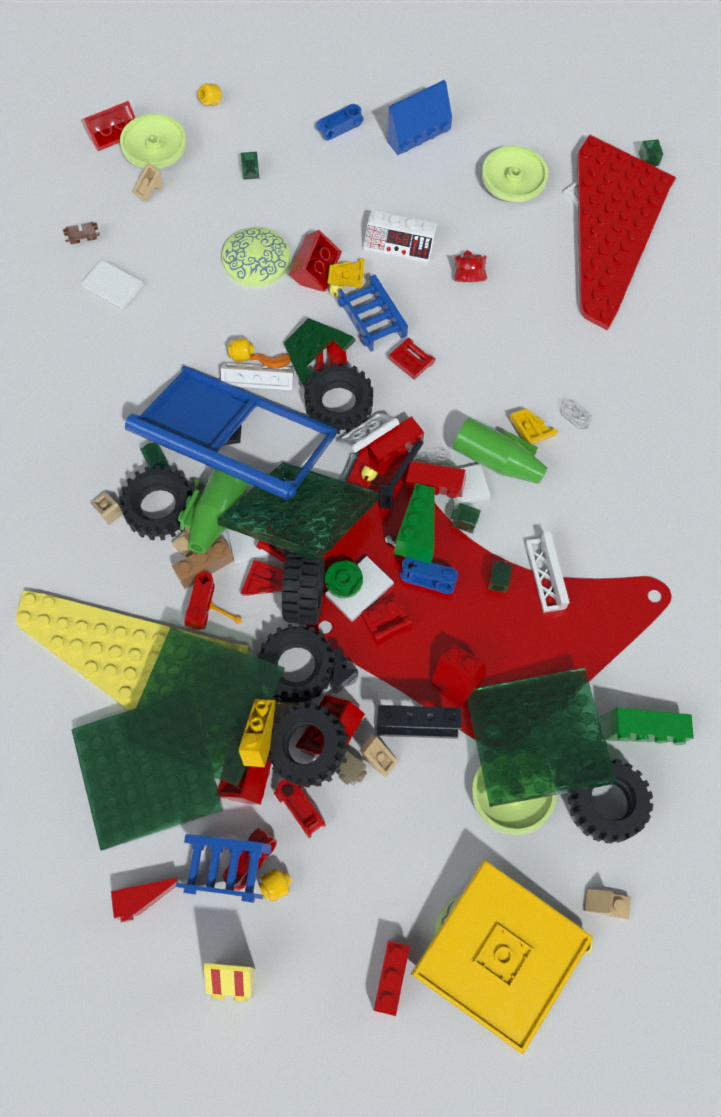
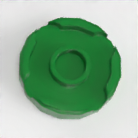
M343 560V562L333 563L325 573L327 590L338 598L355 596L363 585L361 569L350 561Z

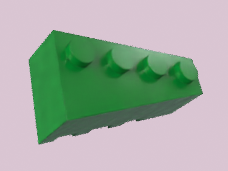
M416 483L396 539L394 554L429 564L432 563L434 554L433 487Z
M616 708L599 716L600 741L655 742L657 744L673 742L674 745H684L686 741L694 739L692 714Z

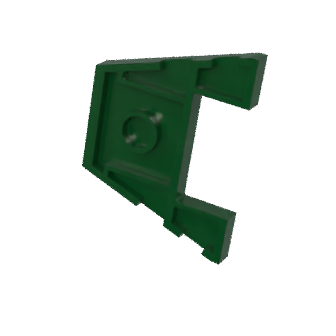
M308 318L284 342V345L301 383L305 387V385H308L309 376L314 377V373L307 366L332 341L345 352L356 341L355 338Z

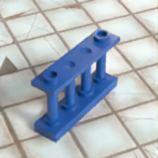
M375 274L369 276V284L366 288L347 296L342 288L338 290L337 302L339 306L344 308L360 334L364 347L367 346L370 352L374 350V341L394 332L398 333L400 338L407 336V323ZM369 293L375 296L376 300L355 309L350 303ZM377 306L383 309L384 313L363 322L358 316ZM385 319L390 320L392 326L372 335L366 329Z
M185 834L184 843L192 845L193 853L187 884L176 883V887L184 888L183 893L196 895L198 890L241 896V901L254 903L255 898L263 899L264 895L254 893L259 857H262V853L270 854L271 845ZM204 847H211L212 855L206 887L197 886L196 880L201 852L204 850ZM223 849H230L231 858L225 889L215 888L220 853H223ZM243 851L249 852L248 856H251L245 892L234 891L239 857Z

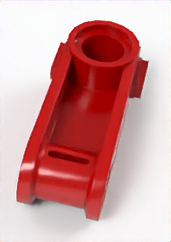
M202 571L195 579L184 620V626L191 627L193 630H205L207 625L208 613L215 589L213 576L210 572Z
M282 779L278 786L274 788L275 792L273 794L280 803L283 802L307 837L311 838L312 833L320 827H325L326 824L301 790L302 786H297ZM290 785L294 788V791L290 795H285L282 792L283 787Z
M261 828L254 830L248 839L250 842L271 845L270 854L277 845V840ZM243 851L239 857L236 875L238 878L235 881L234 887L236 891L246 887L251 857L248 856L249 852ZM262 853V857H259L257 871L270 854ZM229 866L223 873L225 883L227 882Z

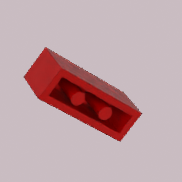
M411 416L368 444V455L378 468L382 465H388L397 456L401 457L406 454L418 439L423 441L424 431Z
M410 461L406 479L407 489L413 492L416 483L433 487L434 495L443 494L450 498L462 497L466 481V469Z
M392 941L387 942L373 1011L396 1016L410 948L409 945Z

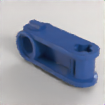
M350 104L320 119L316 124V129L323 134L324 140L329 141L357 128L364 120L361 114V107L357 104Z
M411 558L403 560V569L400 572V577L404 582L445 594H450L455 590L458 572L454 568L434 563L429 564Z

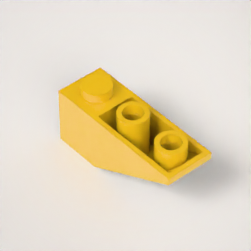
M254 700L239 747V753L244 766L265 767L270 750L275 700Z

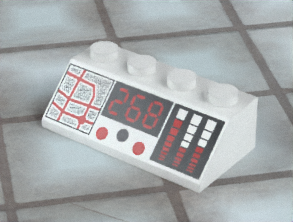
M371 210L363 250L429 263L438 223Z

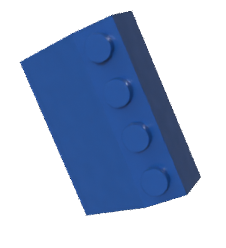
M445 80L389 106L387 143L397 155L420 146L422 143L434 139L436 136L446 133L451 129L452 112Z

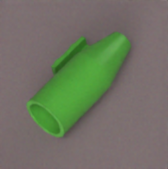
M471 417L463 424L452 448L454 451L500 475L536 484L541 482L548 469L547 466L535 457L538 449L537 446L507 431L502 434Z
M214 469L201 496L199 495V490L196 489L192 496L189 495L186 502L187 507L185 511H181L178 521H180V530L184 531L185 527L190 529L188 548L198 554L206 553L229 527L249 483Z

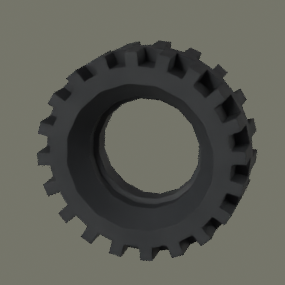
M336 362L330 368L324 365L322 366L323 371L319 372L316 369L314 377L309 376L308 385H305L306 413L309 414V418L336 428V434H340V430H346V433H348L352 427L356 428L361 422L367 421V416H370L372 413L373 387H371L370 378L365 379V372L363 370L358 373L357 367L354 365L352 368H348L347 363H343V366H337ZM334 388H343L354 394L356 402L351 409L345 412H333L328 410L322 403L324 394Z
M155 465V470H150L148 466L145 467V472L141 474L139 471H136V477L133 480L131 478L126 480L128 486H122L121 491L123 495L119 496L120 509L127 525L129 524L133 532L137 531L142 538L146 535L150 540H154L155 537L165 540V535L169 534L172 538L175 537V531L180 530L179 515L182 510L185 511L189 495H193L185 477L182 478L177 470L173 473L171 467L167 466L165 470H161L160 465ZM160 490L171 493L176 503L169 515L164 518L153 519L143 514L141 503L148 494Z
M287 624L288 628H277V632L273 635L270 633L267 636L268 640L261 644V651L257 656V667L261 681L266 690H269L275 698L279 697L282 700L298 703L304 700L311 701L312 697L316 696L318 698L321 692L329 687V682L333 678V651L329 641L325 640L321 632L317 633L314 627L310 626L308 629L304 627V624H299V627H292V624ZM292 648L307 650L315 661L313 673L301 682L286 680L278 670V661L281 655Z
M299 703L297 708L293 706L288 707L289 712L286 714L280 712L278 714L280 720L277 723L273 722L274 729L271 735L270 756L267 757L268 762L273 765L272 769L274 772L278 773L281 778L305 788H310L311 785L319 787L322 786L321 782L332 781L331 776L335 772L339 774L342 771L339 767L342 762L346 764L347 758H345V753L350 751V746L347 745L349 735L344 730L346 728L344 724L323 706L320 707L315 703H311V705ZM305 725L315 726L323 734L324 748L316 760L310 763H298L291 757L289 752V741L292 734L298 728Z

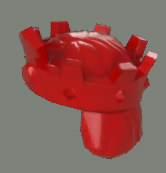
M467 250L463 253L464 256L458 255L454 257L456 272L453 279L455 281H486V255L482 257L478 254L472 255V252Z

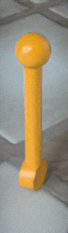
M211 601L209 610H216L217 612L233 619L236 624H240L242 622L241 617H235L232 614L214 606V603Z

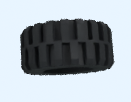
M292 548L288 550L283 570L281 602L283 619L287 623L315 625L320 620L325 574L324 553L321 550Z
M602 759L600 762L595 761L575 777L569 789L568 804L571 805L569 812L576 819L575 825L577 827L581 826L584 829L582 833L586 836L592 835L593 840L598 842L603 840L605 843L610 844L613 842L619 843L635 836L645 828L644 825L651 818L649 813L653 811L654 804L650 803L653 794L652 791L648 792L647 790L649 786L648 781L641 779L642 773L639 770L636 772L632 770L633 765L629 763L623 765L621 764L622 761L618 759L613 761ZM608 782L616 785L623 791L628 803L627 813L623 818L614 821L599 814L592 801V791L596 785Z

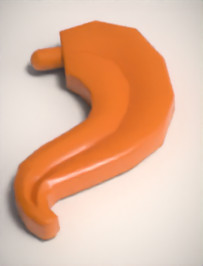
M257 353L251 356V361L258 360L267 367L278 368L288 365L290 363V356L282 353L278 357L269 358Z

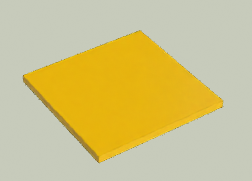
M483 859L411 972V975L523 1055L594 937Z

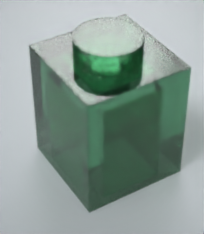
M658 139L642 142L639 150L641 160L653 166L660 165L663 151Z
M257 151L242 152L243 180L259 179Z
M154 442L148 443L140 449L142 457L150 470H155V465H160L161 470L166 469V466L169 467L159 444Z
M459 503L458 508L453 509L450 519H453L452 527L473 534L481 510Z
M493 561L488 590L507 593L512 572L511 564L505 561Z

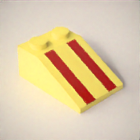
M204 963L206 993L212 994L211 999L225 1000V995L234 996L233 1001L247 1002V997H253L256 969Z

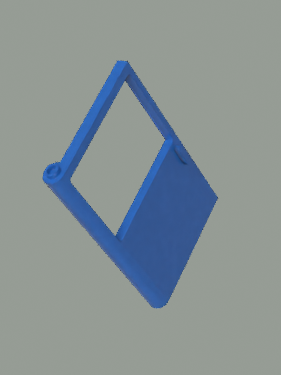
M186 366L182 367V372L140 416L131 413L125 422L126 431L285 500L295 496L297 488L336 437L337 433L336 428ZM256 407L326 435L292 481L288 479L282 481L218 453Z

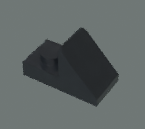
M335 649L333 693H339L358 676V669H343L347 667V656H343V649Z

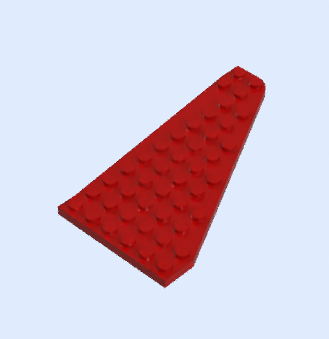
M589 134L577 154L580 312L586 320L608 331L617 315L664 201L676 177Z

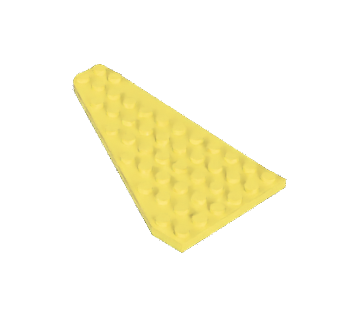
M23 590L16 613V621L26 634L192 759L225 764L230 739L209 744L204 742L193 663L240 653L245 670L249 646L229 643L43 593ZM221 663L217 670L226 675L230 670V663ZM207 666L198 668L199 675L204 679L212 671ZM215 672L209 682L218 687L224 677ZM226 680L220 690L229 695L233 690V684ZM206 684L202 690V695L209 699L215 689ZM218 692L212 702L221 707L227 697ZM229 700L223 710L232 715L237 709L236 703ZM209 704L205 710V715L212 719L219 709ZM221 711L215 722L224 727L230 717ZM232 720V722L230 723V725H229V726L227 727V729H226V730H228V731L231 732V733H232V728H233L234 720ZM212 724L208 730L209 738L217 737L222 729Z

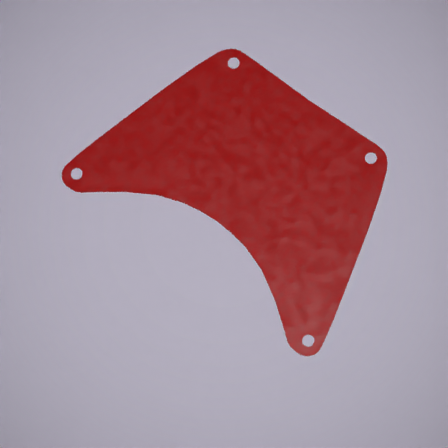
M409 451L401 457L397 456L388 465H382L379 468L369 456L370 468L378 472L375 479L371 481L373 494L370 500H366L365 505L342 498L324 550V571L326 573L328 567L333 563L343 562V560L358 565L367 556L394 584L366 610L396 596L409 617L412 627L408 629L403 628L383 638V641L376 643L362 615H359L351 622L325 596L328 590L325 585L324 574L320 620L315 625L306 624L307 628L309 629L310 626L314 627L315 631L320 633L318 626L321 622L327 621L331 623L332 630L323 635L325 640L329 641L333 652H335V649H343V656H347V660L398 689L422 706L462 708V729L459 730L487 748L493 750L509 748L538 728L645 631L671 603L672 595L667 585L650 576L605 579L563 577L569 599L567 608L543 613L533 570L509 562L473 541L452 523L436 505L435 501L434 554L432 563L452 567L457 570L458 579L455 590L450 594H445L404 582L400 577V572L403 569V560L408 557L394 554L395 547L391 543H387L385 537L391 536L392 540L396 543L413 492L407 489L406 485L409 467L394 488L391 509H381L379 501L380 486L389 484ZM545 577L541 580V585L549 590L552 586L551 581ZM652 590L658 591L661 594V600L659 602H652L648 598V593ZM550 595L546 597L547 607L557 605L553 597ZM400 617L378 627L377 630L381 631L400 622ZM451 643L483 661L487 671L485 677L464 704L431 683L438 661ZM495 725L500 729L501 734L497 739L488 737L487 728L489 726Z

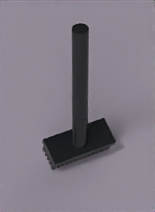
M418 439L389 484L380 486L379 502L381 509H391L394 488L409 467L410 461L414 459L424 444L422 440Z

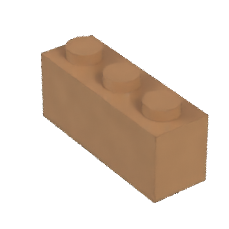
M222 537L215 541L206 553H194L172 565V568L182 587L186 589L195 583L196 576L200 572L207 571L212 574L232 563L234 557L231 549Z

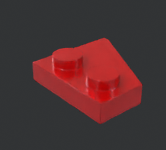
M254 559L240 594L249 596L282 592L283 570Z

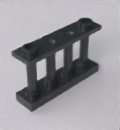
M378 705L377 736L458 739V729H462V708Z

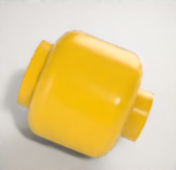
M205 83L198 90V98L203 105L216 106L221 101L222 92L217 84Z
M248 338L232 339L231 344H228L229 358H232L235 362L249 361L251 354H254L253 343L250 344Z
M276 868L261 876V883L258 886L265 900L269 899L271 902H275L289 894V885L292 882L287 872L282 873L281 870Z

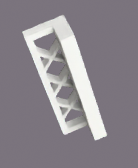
M224 362L221 367V381L235 387L293 390L295 367L270 368L259 364Z
M545 532L541 538L526 540L525 542L543 613L566 609L569 604L551 532ZM541 544L543 551L540 555L533 551L532 545ZM539 560L546 563L547 569L545 572L537 568L536 564ZM544 577L551 581L552 586L549 590L541 585V580ZM548 595L553 597L557 605L547 607L546 597Z

